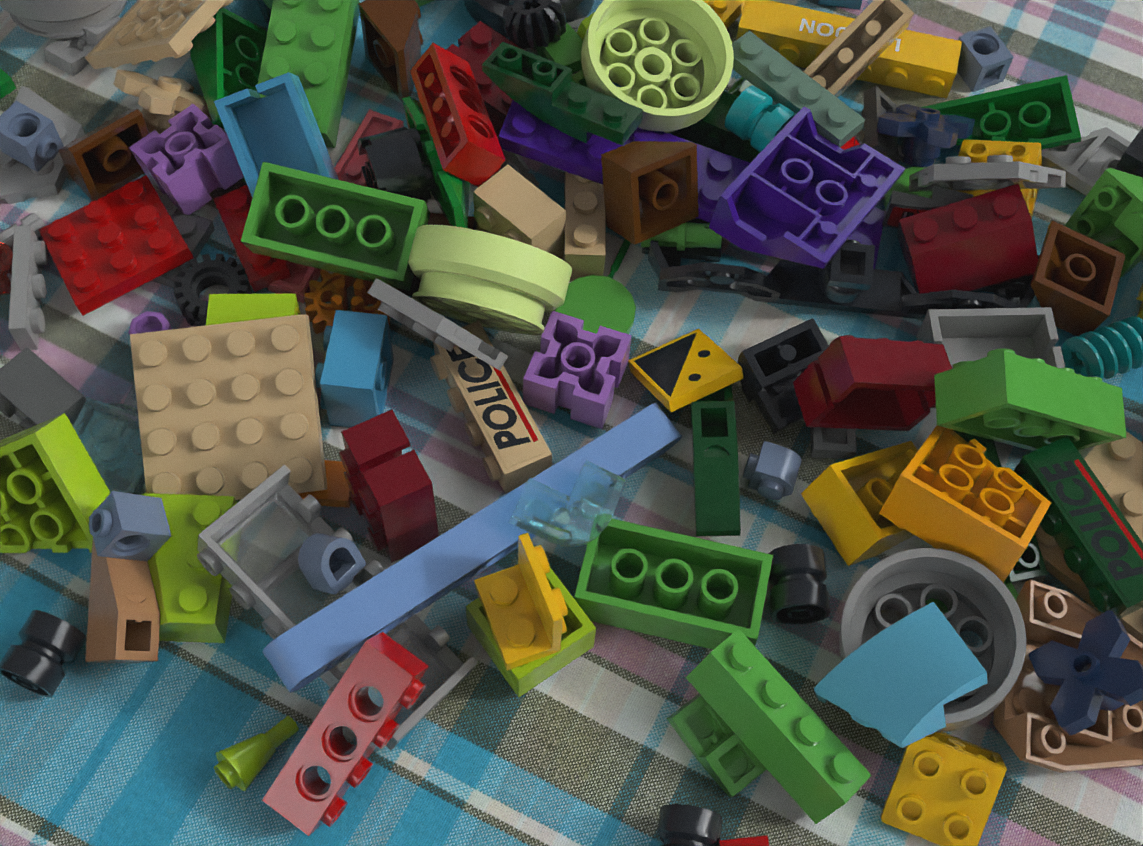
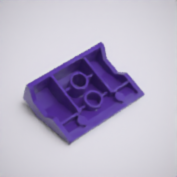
M804 106L720 195L709 228L742 250L824 268L900 178L905 168L865 143L845 150L817 133L811 110Z

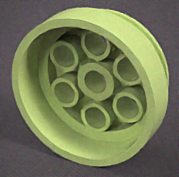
M604 0L594 12L581 50L582 70L588 88L643 109L642 122L638 128L666 133L695 124L713 109L730 80L734 62L733 47L729 33L720 17L703 0ZM645 70L652 72L654 75L647 73ZM612 82L619 84L621 87L615 86Z
M448 225L419 226L416 229L408 260V265L414 275L421 280L418 292L413 293L412 299L441 315L470 324L479 320L482 327L525 335H540L544 333L545 327L541 324L544 312H551L564 304L572 273V267L567 262L534 246L483 231Z

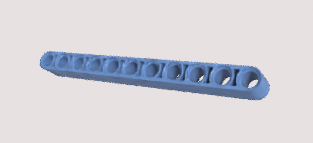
M657 403L649 405L271 641L263 649V654L290 693L301 689L357 653L366 640L381 632L388 633L518 548L519 535L528 532L530 538L533 539L667 452L681 440L682 435Z

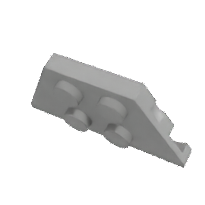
M21 86L14 102L18 101L51 119L64 146L85 135L82 125L29 88ZM0 149V199H6L8 204L23 202L31 197L43 198L59 195L68 175L59 152L37 172L3 153Z
M1105 127L1092 131L1088 136L1081 137V142L1063 145L1050 151L1048 149L1041 150L1042 166L1066 171V184L1086 196L1106 169H1115L1131 142Z
M1011 155L988 156L987 162L971 163L970 157H947L946 164H933L909 176V192L932 191L934 186L954 191L998 190L1014 184H1019L1020 189L1065 188L1066 171L1013 161V156Z
M377 278L368 291L369 295L382 302L378 310L450 352L456 345L499 371L508 357L505 353L485 343L449 319Z

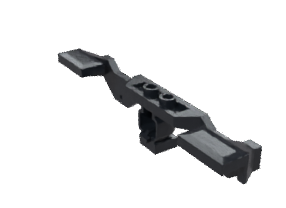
M694 218V219H692V220H690V221H688V222H686V223H710V222H707V221H704V220H701V219H698V218ZM723 237L721 238V248L695 247L685 248V251H677L676 247H659L656 240H650V247L642 248V254H648V261L659 279V291L685 292L706 290L739 294L759 302L912 319L925 318L929 309L1027 308L1035 296L1031 287L1033 275L980 290L994 292V294L961 290L917 294L902 272L873 269L875 245L861 244L857 240L850 239L843 244L824 268L781 259L767 276L743 266L707 262L680 266L681 258L720 262Z

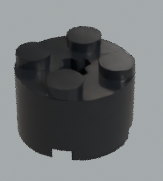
M402 127L358 139L359 155L367 154L368 162H365V166H362L367 187L424 200L427 204L428 200L431 199L430 189L435 188L429 165L422 166L419 151H422V142L416 127L411 129Z

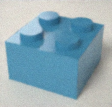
M336 310L333 326H326L324 331L323 348L327 353L325 362H318L315 380L316 387L321 388V409H326L330 426L350 428L384 413L394 356L387 315Z

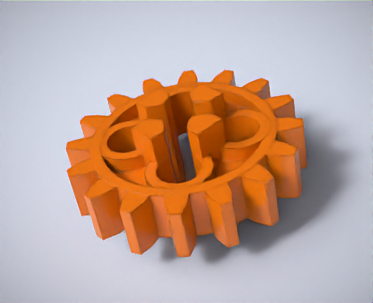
M322 270L320 271L321 282L311 280L309 282L311 292L304 294L305 312L309 316V322H312L315 334L325 331L326 326H333L336 310L347 311L349 304L346 289L350 286H353L355 295L351 299V310L353 312L387 315L378 310L382 302L368 294L369 289L374 283L371 281L338 273L330 274Z

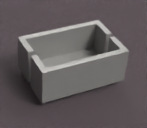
M1051 307L929 309L916 336L917 340L923 343L943 344L951 366L961 361H976L987 357V353L991 350L1006 348L1014 350L1016 355L1026 358L1043 359L1045 364L1065 368L1061 347L1055 346L1059 338Z

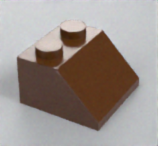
M365 0L358 4L366 57L403 103L402 98L411 97L414 88L410 70L421 58L423 38L419 31L418 19L421 18L419 6L415 0Z
M139 109L129 110L105 122L82 137L73 140L58 151L70 177L90 200L94 201L144 174L129 147L147 136L149 132Z
M633 141L601 154L606 226L636 245L699 217L697 145L695 143Z
M1052 221L1048 226L1031 281V287L1040 307H1051L1056 327L1068 333L1080 336L1083 333L1094 331L1110 316L1126 255Z

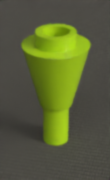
M286 716L266 733H259L216 752V758L219 763L214 766V770L224 785L229 789L237 786L242 791H246L274 755L276 748L299 731L296 722L290 716Z

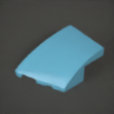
M932 602L890 625L857 648L814 687V692L819 701L833 703L850 713L852 720L865 727L878 730L882 737L903 748L946 727L943 705L987 684L988 680L987 671L936 604Z

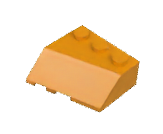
M937 425L899 476L879 514L892 521L898 528L907 530L929 543L933 548L953 551L976 560L992 571L1004 583L1027 548L1051 502L1012 469L996 467L984 456L987 449L976 439H972L968 443L952 429Z

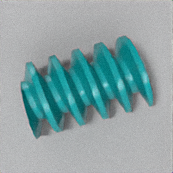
M1131 316L1122 321H1117L1108 326H1103L1094 331L1067 339L1061 350L1065 368H1072L1076 374L1086 377L1110 379L1115 377L1117 373L1123 374L1129 372L1131 368L1143 367V319Z

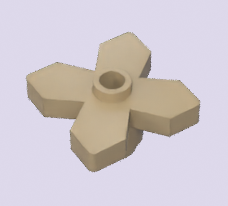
M117 69L113 85L124 93L139 97L138 104L143 108L142 115L149 133L155 130L160 134L171 127L168 120L192 104L198 107L212 121L204 97L194 94V87L187 81L166 76H160L158 80H155L138 72Z

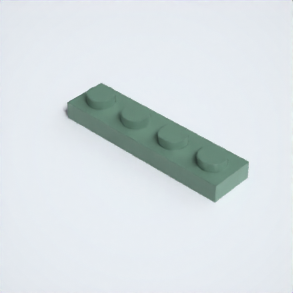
M751 31L746 32L732 43L734 55L733 70L752 85L770 95L775 103L783 104L796 114L804 106L810 109L819 135L842 147L862 130L865 122L862 116Z

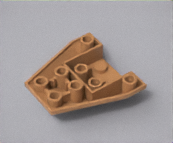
M1031 579L1026 581L1016 599L1025 624V660L1017 681L1005 699L994 710L993 725L1020 761L1060 773L1143 766V700L1132 706L1123 704L1118 709L1111 711L1099 710L1096 723L1074 735H1068L1059 726L1050 705L1061 686L1045 684L1037 676L1029 658V653L1052 640L1078 649L1086 622L1101 614L1070 592ZM1128 633L1130 641L1121 658L1138 660L1143 665V643Z

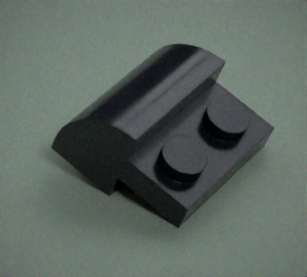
M814 318L745 349L738 356L737 363L742 367L743 379L740 380L743 391L749 402L756 401L773 434L804 419L793 382L807 369L811 362L818 360V357L829 347Z

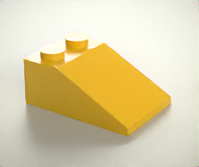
M912 441L831 464L801 493L811 512L817 518L833 542L837 552L848 566L875 557L915 536L907 530L898 528L892 521L879 514L899 476L918 451Z

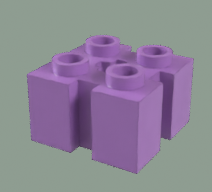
M194 104L168 120L171 127L159 134L154 130L129 147L150 182L163 195L167 194L170 201L184 215L192 214L212 200L209 193L217 187L226 190L244 177L227 133L217 124L213 126L209 117Z
M552 311L544 333L541 336L540 352H534L523 378V402L525 405L555 414L558 406L571 409L570 419L603 429L613 403L614 388L619 387L628 364L632 335L599 326L597 334L583 330L584 320Z

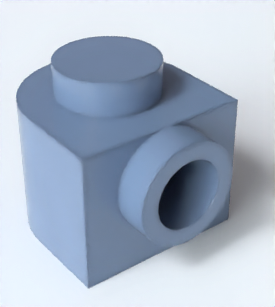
M764 441L758 455L750 453L742 477L749 479L748 488L757 490L765 498L779 500L793 493L802 460L796 452Z
M316 533L308 537L302 544L298 557L299 567L312 589L333 595L348 587L353 581L354 576L366 565L357 546L351 540L324 533Z

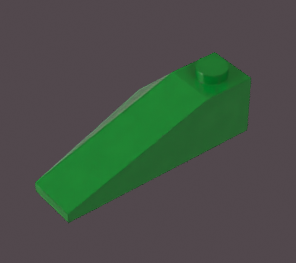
M220 8L213 16L215 22L212 26L198 33L191 41L193 47L190 49V57L212 122L225 129L214 101L247 88L254 91L257 90L255 85L258 84L267 31L225 8Z
M1067 75L921 107L936 109L940 111V115H957L975 120L972 135L966 139L957 138L956 145H962L964 140L1041 143V150L1081 142L1080 129Z
M410 96L402 98L408 129L416 127L421 138L422 151H419L422 166L429 165L433 174L435 188L430 189L433 197L450 226L468 228L470 183L443 170L421 103Z

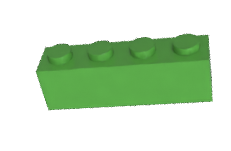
M739 628L710 652L685 677L815 824L846 804L872 776Z

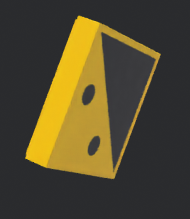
M696 329L628 360L630 372L670 412H674L691 404V402H695L743 379L742 367L700 329Z

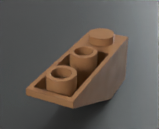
M93 539L85 662L141 663L158 661L160 610L148 562L97 556Z

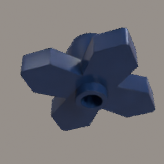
M903 104L896 108V113H884L879 116L876 132L895 137H904L901 152L904 154L903 162L917 167H929L939 157L941 147L949 149L956 145L957 138L966 139L972 135L975 120L957 115H940V111L936 109Z
M1111 610L1086 622L1078 649L1052 640L1029 653V658L1037 676L1045 684L1061 686L1050 706L1059 726L1068 735H1074L1094 725L1099 710L1111 711L1118 709L1123 704L1132 706L1143 700V665L1138 660L1121 658L1130 641V637L1121 620Z

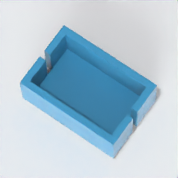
M288 72L255 85L257 91L247 88L214 101L252 198L263 162L339 180L299 76Z

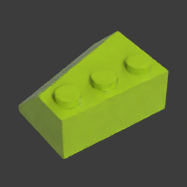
M65 413L0 440V553H27L31 549H52L53 553H68L72 549H89L90 553H92L93 536L89 531V516L107 498L110 490Z
M159 493L141 494L162 498L171 532V537L147 561L160 610L159 641L225 643L232 600L229 588L232 585L220 573L216 576L209 573L200 563L197 554L200 553L198 551V535L237 504L235 497ZM242 528L221 545L236 563Z

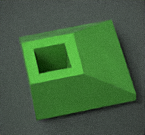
M1108 168L1103 172L1064 226L1125 254L1120 278L1125 276L1143 260V178Z

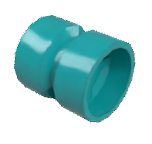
M752 85L746 88L734 101L728 111L724 125L727 130L742 140L751 138V146L761 152L796 113L781 103L773 106V98Z

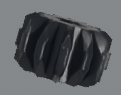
M512 0L509 2V6L503 10L506 36L523 50L531 47L533 50L540 46L548 47L550 42H558L560 36L566 32L567 22L560 0Z

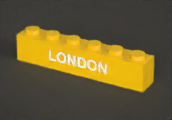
M746 0L736 40L746 32L751 31L795 66L807 68L855 18L770 0ZM905 30L857 80L947 99L957 74L962 41Z

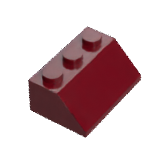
M1019 184L899 219L897 238L917 294L945 290L976 292L1034 275L1038 262L1032 219Z

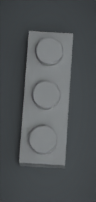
M31 225L14 227L8 330L21 351L26 347L30 350H38L39 333H44L45 319L40 303L41 299L46 298L47 294L45 278L42 275V265H47L48 251L45 242L38 240Z

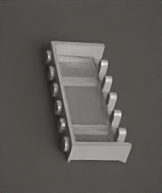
M285 465L198 535V551L200 553L197 554L200 563L209 573L214 576L220 573L232 585L229 588L230 593L243 608L248 610L253 607L264 618L262 626L273 639L384 571V568L376 560H372L354 576L353 581L348 587L339 591L336 595L312 589L299 567V551L304 541L316 533L347 538L352 542L353 538L343 527L334 532L319 516L321 505L314 496L308 495L302 499L288 485L291 471ZM416 614L386 633V635L429 666L420 679L426 685L423 692L408 710L402 707L394 719L399 724V727L386 745L390 751L463 681L478 664V661L473 656L463 663L446 646L450 640L448 633L440 626H436L431 631ZM357 653L320 676L330 687L327 691L329 696ZM369 686L368 694L371 701L383 707L381 693L376 688Z

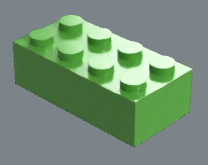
M273 0L258 84L288 72L299 76L326 147L335 148L360 14L358 4L360 2L359 0Z
M263 162L241 242L253 253L374 282L377 278L391 287L410 291L414 273L408 265L413 240L416 229L419 226L428 225L431 213L424 200Z
M1006 348L991 350L987 353V357L976 361L957 362L953 364V369L934 375L937 425L1031 451L1040 449L1065 436L1070 438L1078 451L1127 438L1122 388L1105 383L1100 377H1086L1076 374L1072 368L1054 367L1045 364L1043 359L1026 358L1016 355L1014 350Z
M595 515L574 599L592 622L713 650L739 628L755 646L760 630L773 555Z

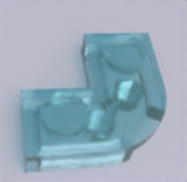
M586 460L579 472L571 494L568 496L529 477L508 523L556 545L566 547L585 545L595 540L611 521L627 479Z

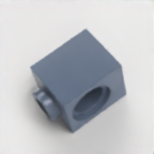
M992 27L969 31L959 36L958 41H962L957 72L969 89L975 92L1003 82L1014 56Z
M15 101L0 116L1 151L37 172L58 154L59 149L64 147L54 122L18 101Z
M112 491L89 516V531L94 539L97 556L148 561L171 537L162 498Z

